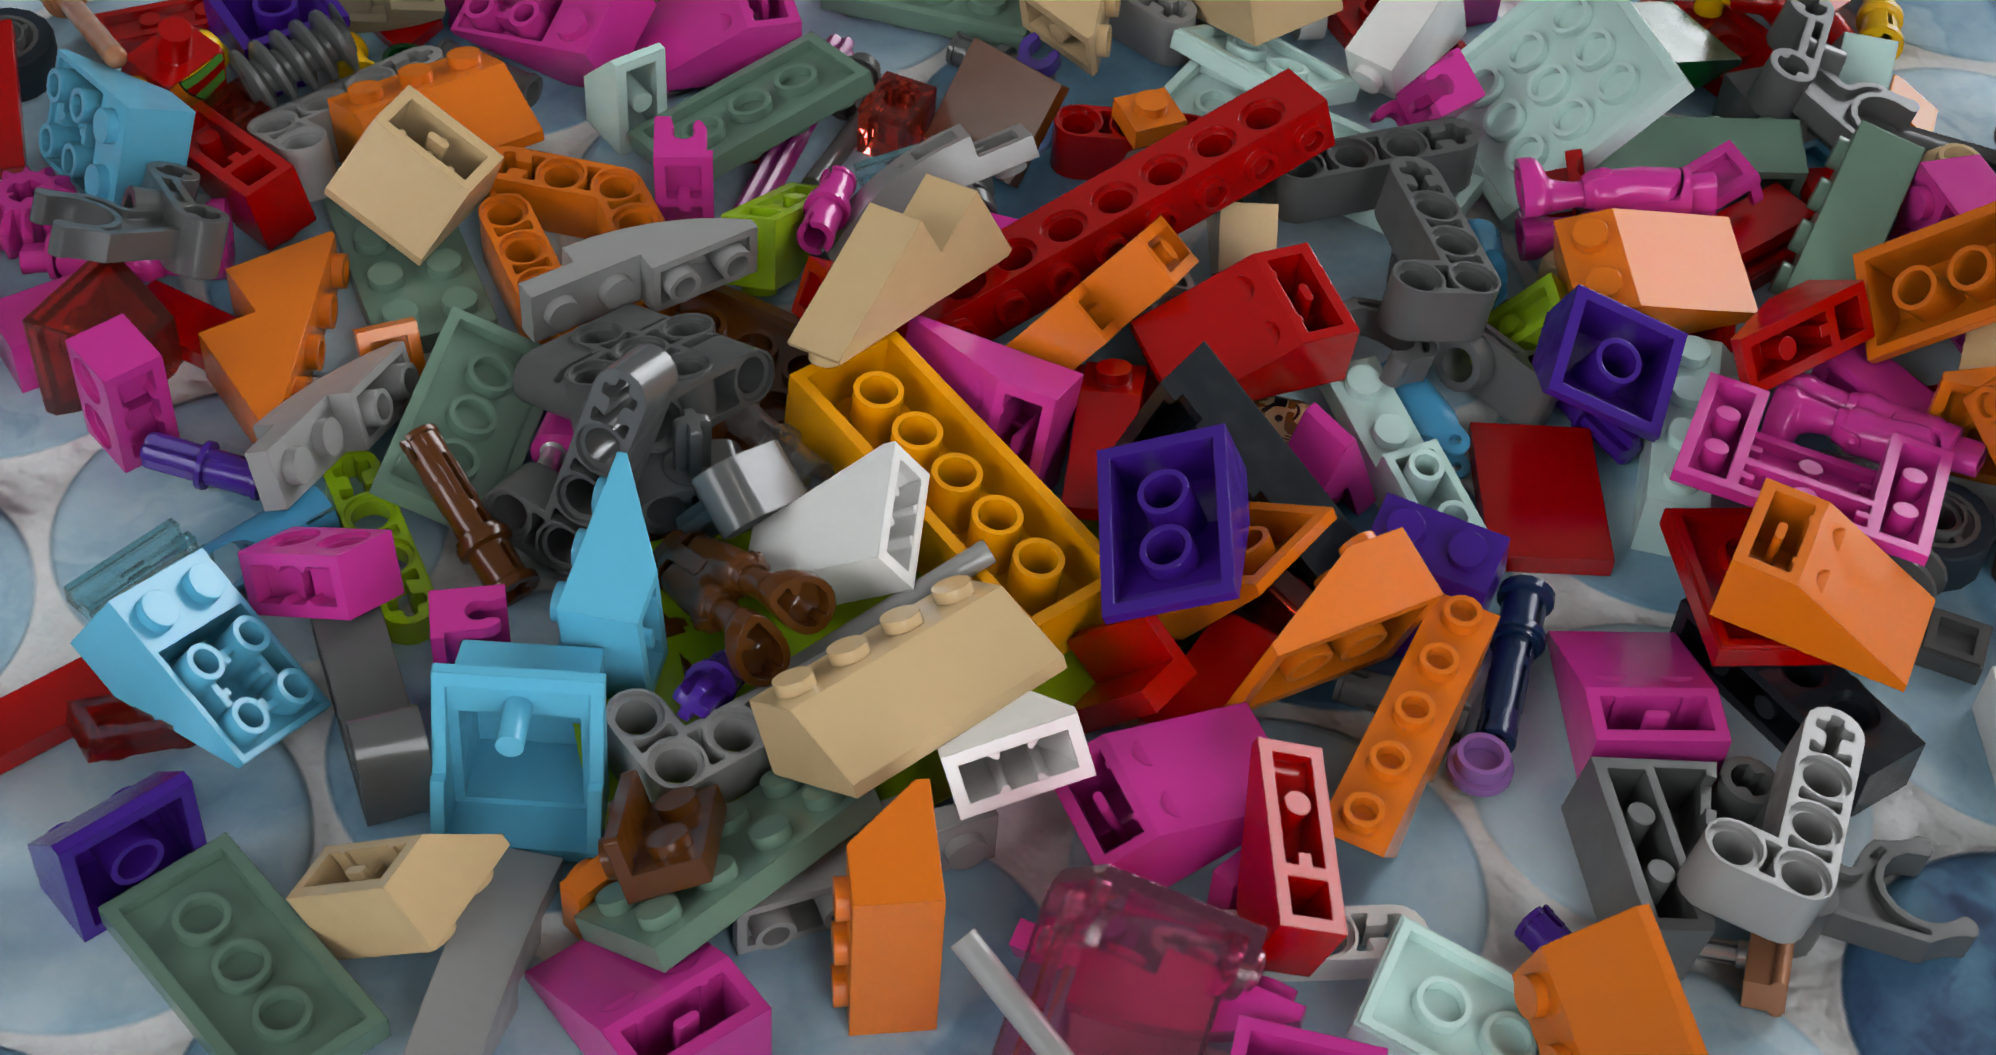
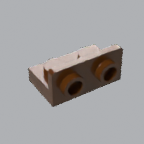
M634 769L621 773L614 800L610 801L608 805L609 819L604 837H600L598 840V853L605 875L609 880L618 879L628 905L713 881L727 812V806L718 784L697 790L692 787L676 788L663 794L657 801L650 802L637 770Z

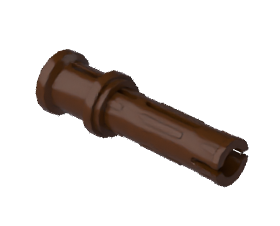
M429 423L410 431L404 436L405 440L400 441V448L407 456L411 465L416 469L422 479V483L452 528L458 540L456 554L461 564L470 565L483 586L505 584L507 607L521 601L537 588L540 583V576L535 569L526 568L510 542L513 537L511 529L502 521L494 520L489 511H487L462 467L446 445L447 443L437 425Z

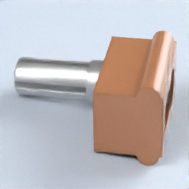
M1752 932L1750 941H1734L1711 937L1697 959L1745 969L1740 1007L1768 1011V1014L1773 1017H1780L1782 1014H1785L1795 942L1780 944Z

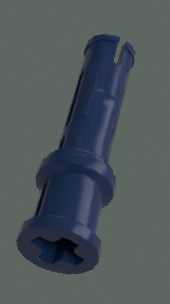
M1522 574L1504 579L1498 587L1497 603L1500 606L1499 616L1501 617L1489 644L1493 657L1483 693L1480 715L1474 733L1483 732L1494 735L1504 743L1506 741L1510 753L1514 751L1517 744L1518 727L1528 689L1531 666L1533 661L1541 656L1546 648L1547 634L1543 629L1545 617L1550 615L1555 605V592L1548 583L1537 577Z

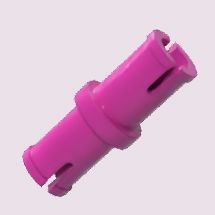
M832 166L831 173L828 168L825 169L820 177L818 187L811 191L805 200L803 207L805 217L797 230L796 239L799 246L809 254L820 255L822 254L823 247L826 252L830 251L837 231L845 226L850 217L851 205L849 201L856 190L857 181L851 170L844 166Z

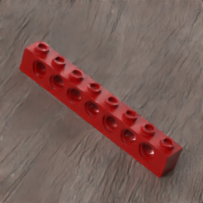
M1289 68L1001 229L1002 234L1012 249L1009 256L919 315L990 341L1052 307L1161 215L1178 235L1336 145L1327 99Z

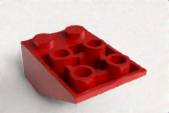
M1308 242L1254 253L1134 319L1129 327L1159 384L1205 341L1252 401L1344 380L1360 333V329Z

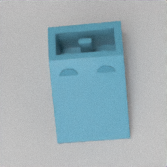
M67 49L57 50L55 68L49 71L47 77V94L50 105L47 123H44L39 131V149L42 158L60 175L70 177L71 183L75 186L76 190L83 194L109 200L121 206L123 195L129 185L142 187L147 163L162 161L187 167L196 113L192 108L171 91Z
M617 451L608 477L600 476L596 481L592 495L591 510L593 515L587 529L579 528L577 530L571 550L572 569L567 581L557 582L550 603V619L553 622H558L560 638L558 645L603 648L606 698L611 699L618 692L630 688L646 689L654 692L668 655L657 567L628 454Z
M203 548L109 600L70 642L116 698L238 769L320 715L332 705Z

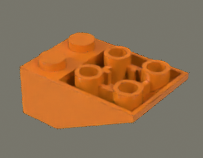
M1766 477L1709 615L1904 692L1936 599L1831 502Z

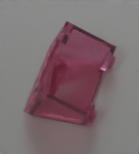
M1110 864L1066 868L1060 871L1053 879L1045 894L1016 981L1075 1055H1204L1220 1001L1234 1000L1243 991H1251L1259 982L1265 967L1266 955L1262 946L1268 928ZM1004 1016L992 1055H1036Z

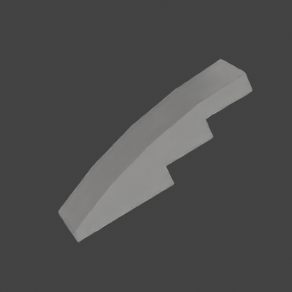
M508 848L493 868L494 876L491 882L472 898L457 919L456 930L445 944L421 1003L403 1055L494 1054L518 1009L519 983L540 945L542 918L562 881L563 857Z

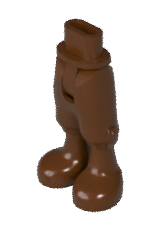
M677 529L671 531L653 551L660 589L668 594L677 606L691 617L690 620L695 630L708 634L722 631L725 633V652L732 672L737 678L752 686L767 687L772 685V679L779 673L787 670L790 665V648L782 632L775 624L757 611L740 606L738 604L739 599L753 597L778 621L804 635L818 633L829 624L833 617L836 600L832 586L811 571L787 569L769 572L770 565L762 552L745 551L725 541L707 536L700 531L685 533Z

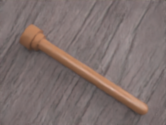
M40 0L46 10L53 16L63 19L68 18L109 67L121 68L126 64V51L86 6L87 0Z

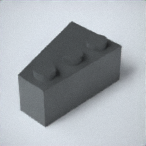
M1590 757L1562 804L1561 810L1597 921H1602L1638 905L1650 904L1678 978L1682 981L1716 930V916L1692 905L1681 894L1677 885V873L1708 824L1716 819L1717 811L1711 809V786L1717 779V762Z

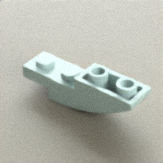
M1376 355L1351 361L1344 380L1318 386L1337 422L1357 440L1377 500L1374 503L1379 509L1388 492L1487 529L1438 440L1423 441L1395 389L1380 381L1379 376L1383 368Z

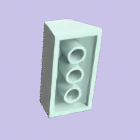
M1693 335L1687 336L1660 438L1653 443L1641 437L1643 448L1639 453L1630 549L1671 557L1659 525L1665 508H1752L1670 480L1672 470L1710 372L1739 381L1735 358L1722 342L1703 339ZM1767 403L1757 429L1758 432H1761L1762 425L1767 410Z

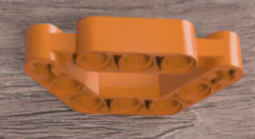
M516 146L493 148L504 156V159L488 196L481 202L478 208L483 261L519 335L530 339L522 329L519 283L561 267L544 231L587 239L623 228L665 221L642 177L634 170ZM642 300L632 303L649 309ZM681 303L659 311V313L672 317L680 309ZM575 326L567 331L560 332L556 335L538 341L537 343L543 345L561 335H564L572 331L578 326Z

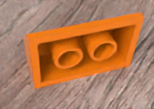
M462 46L451 49L447 52L446 58L428 64L412 63L402 66L398 69L397 75L379 81L364 80L355 82L348 86V92L327 98L339 162L341 163L347 158L372 120L408 85H411L492 148L500 146L525 148L545 140L541 125L505 63L474 46Z
M1996 201L1852 254L1856 280H1864L1875 337L1865 341L1867 360L1872 364L1996 322Z
M930 778L915 779L846 844V875L832 876L834 920H831L833 963H830L831 999L833 1008L846 1007L849 1036L937 1030L946 897Z
M1650 904L1632 907L1540 946L1512 974L1515 983V1002L1521 1015L1530 1024L1540 1052L1539 1055H1709Z

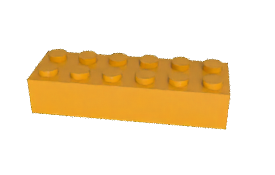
M896 330L840 366L824 368L810 364L789 374L784 426L831 477L882 444L896 441L930 474L917 563V571L922 576L978 541L983 540L996 562L971 577V580L1001 585L1062 654L1072 650L1068 645V640L1076 632L1105 623L1102 619L1099 540Z

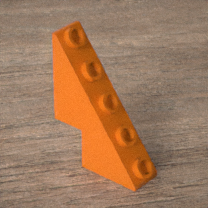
M1161 215L1005 346L1074 370L1103 347L1130 321L1175 286L1199 260Z
M332 230L226 268L233 313L237 319L198 333L207 379L252 444L257 441L252 426L286 399L311 384L313 371H321L323 369L326 353L324 335L326 329L333 330L336 326L338 317V289H346L350 278L349 255L337 252L335 234Z
M1444 594L1422 620L1330 801L1334 837L1383 858L1397 857L1427 781L1433 782L1501 617L1484 610L1476 599L1467 595L1451 597Z

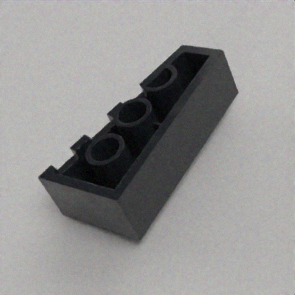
M1203 341L1160 382L1114 447L1225 423L1246 466L1249 501L1333 507L1337 519L1267 588L1272 595L1295 615L1315 590L1314 581L1321 574L1331 569L1341 557L1338 552L1340 547L1359 533L1208 344Z

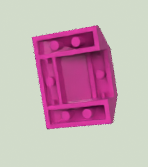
M1710 372L1672 470L1670 480L1754 508L1767 477L1831 502L1886 554L1925 567L1930 555L1955 452L1893 432L1877 471L1758 432L1757 429L1771 391Z

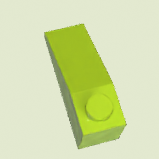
M789 182L721 214V218L751 219L758 226L757 271L725 285L741 286L742 292L748 295L766 297L777 294V289L799 277L807 263L808 256L811 254L799 246L796 239L797 230L805 217L803 213L805 200L809 193L816 189L818 185Z

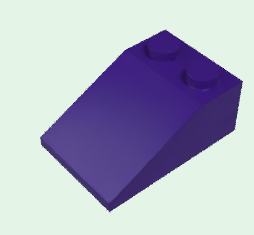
M1226 424L1213 425L1097 450L1102 619L1105 624L1239 599L1250 526L1247 470Z

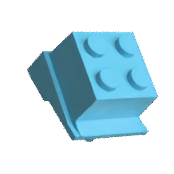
M463 639L455 663H433L430 672L432 751L430 834H503L510 843L508 848L563 857L564 861L580 862L586 858L596 857L599 855L598 840L600 837H604L605 833L604 823L609 797L606 673H604L603 648ZM573 723L581 724L582 765L578 755Z

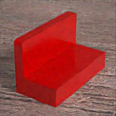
M1157 615L1111 624L1102 623L1076 632L1068 640V645L1095 682L1073 705L1078 712L1084 734L1158 713L1197 674Z

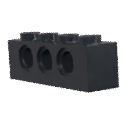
M1687 597L1680 601L1670 632L1677 634L1717 686L1719 694L1781 753L1784 752L1809 711L1817 707H1831L1841 710L1860 725L1864 733L1865 745L1850 818L1907 785L1926 743L1913 732L1907 723L1899 719L1868 691L1861 681L1837 665L1713 667Z

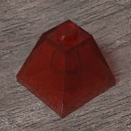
M88 260L22 320L46 412L58 416L83 411L65 340L122 313L161 353L167 379L171 378L184 362L175 317L125 262L100 263Z

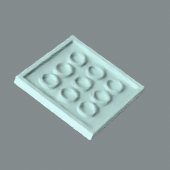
M1522 0L1461 49L1486 96L1456 118L1471 122L1480 132L1481 136L1472 173L1485 178L1482 192L1500 221L1512 232L1515 230V213L1520 211L1514 182L1516 158H1535L1541 163L1546 172L1567 168L1564 151L1582 148L1586 173L1599 165L1695 89L1631 0Z

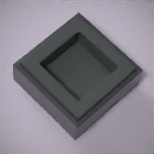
M1933 607L1914 664L1976 685L1983 670L1993 626Z

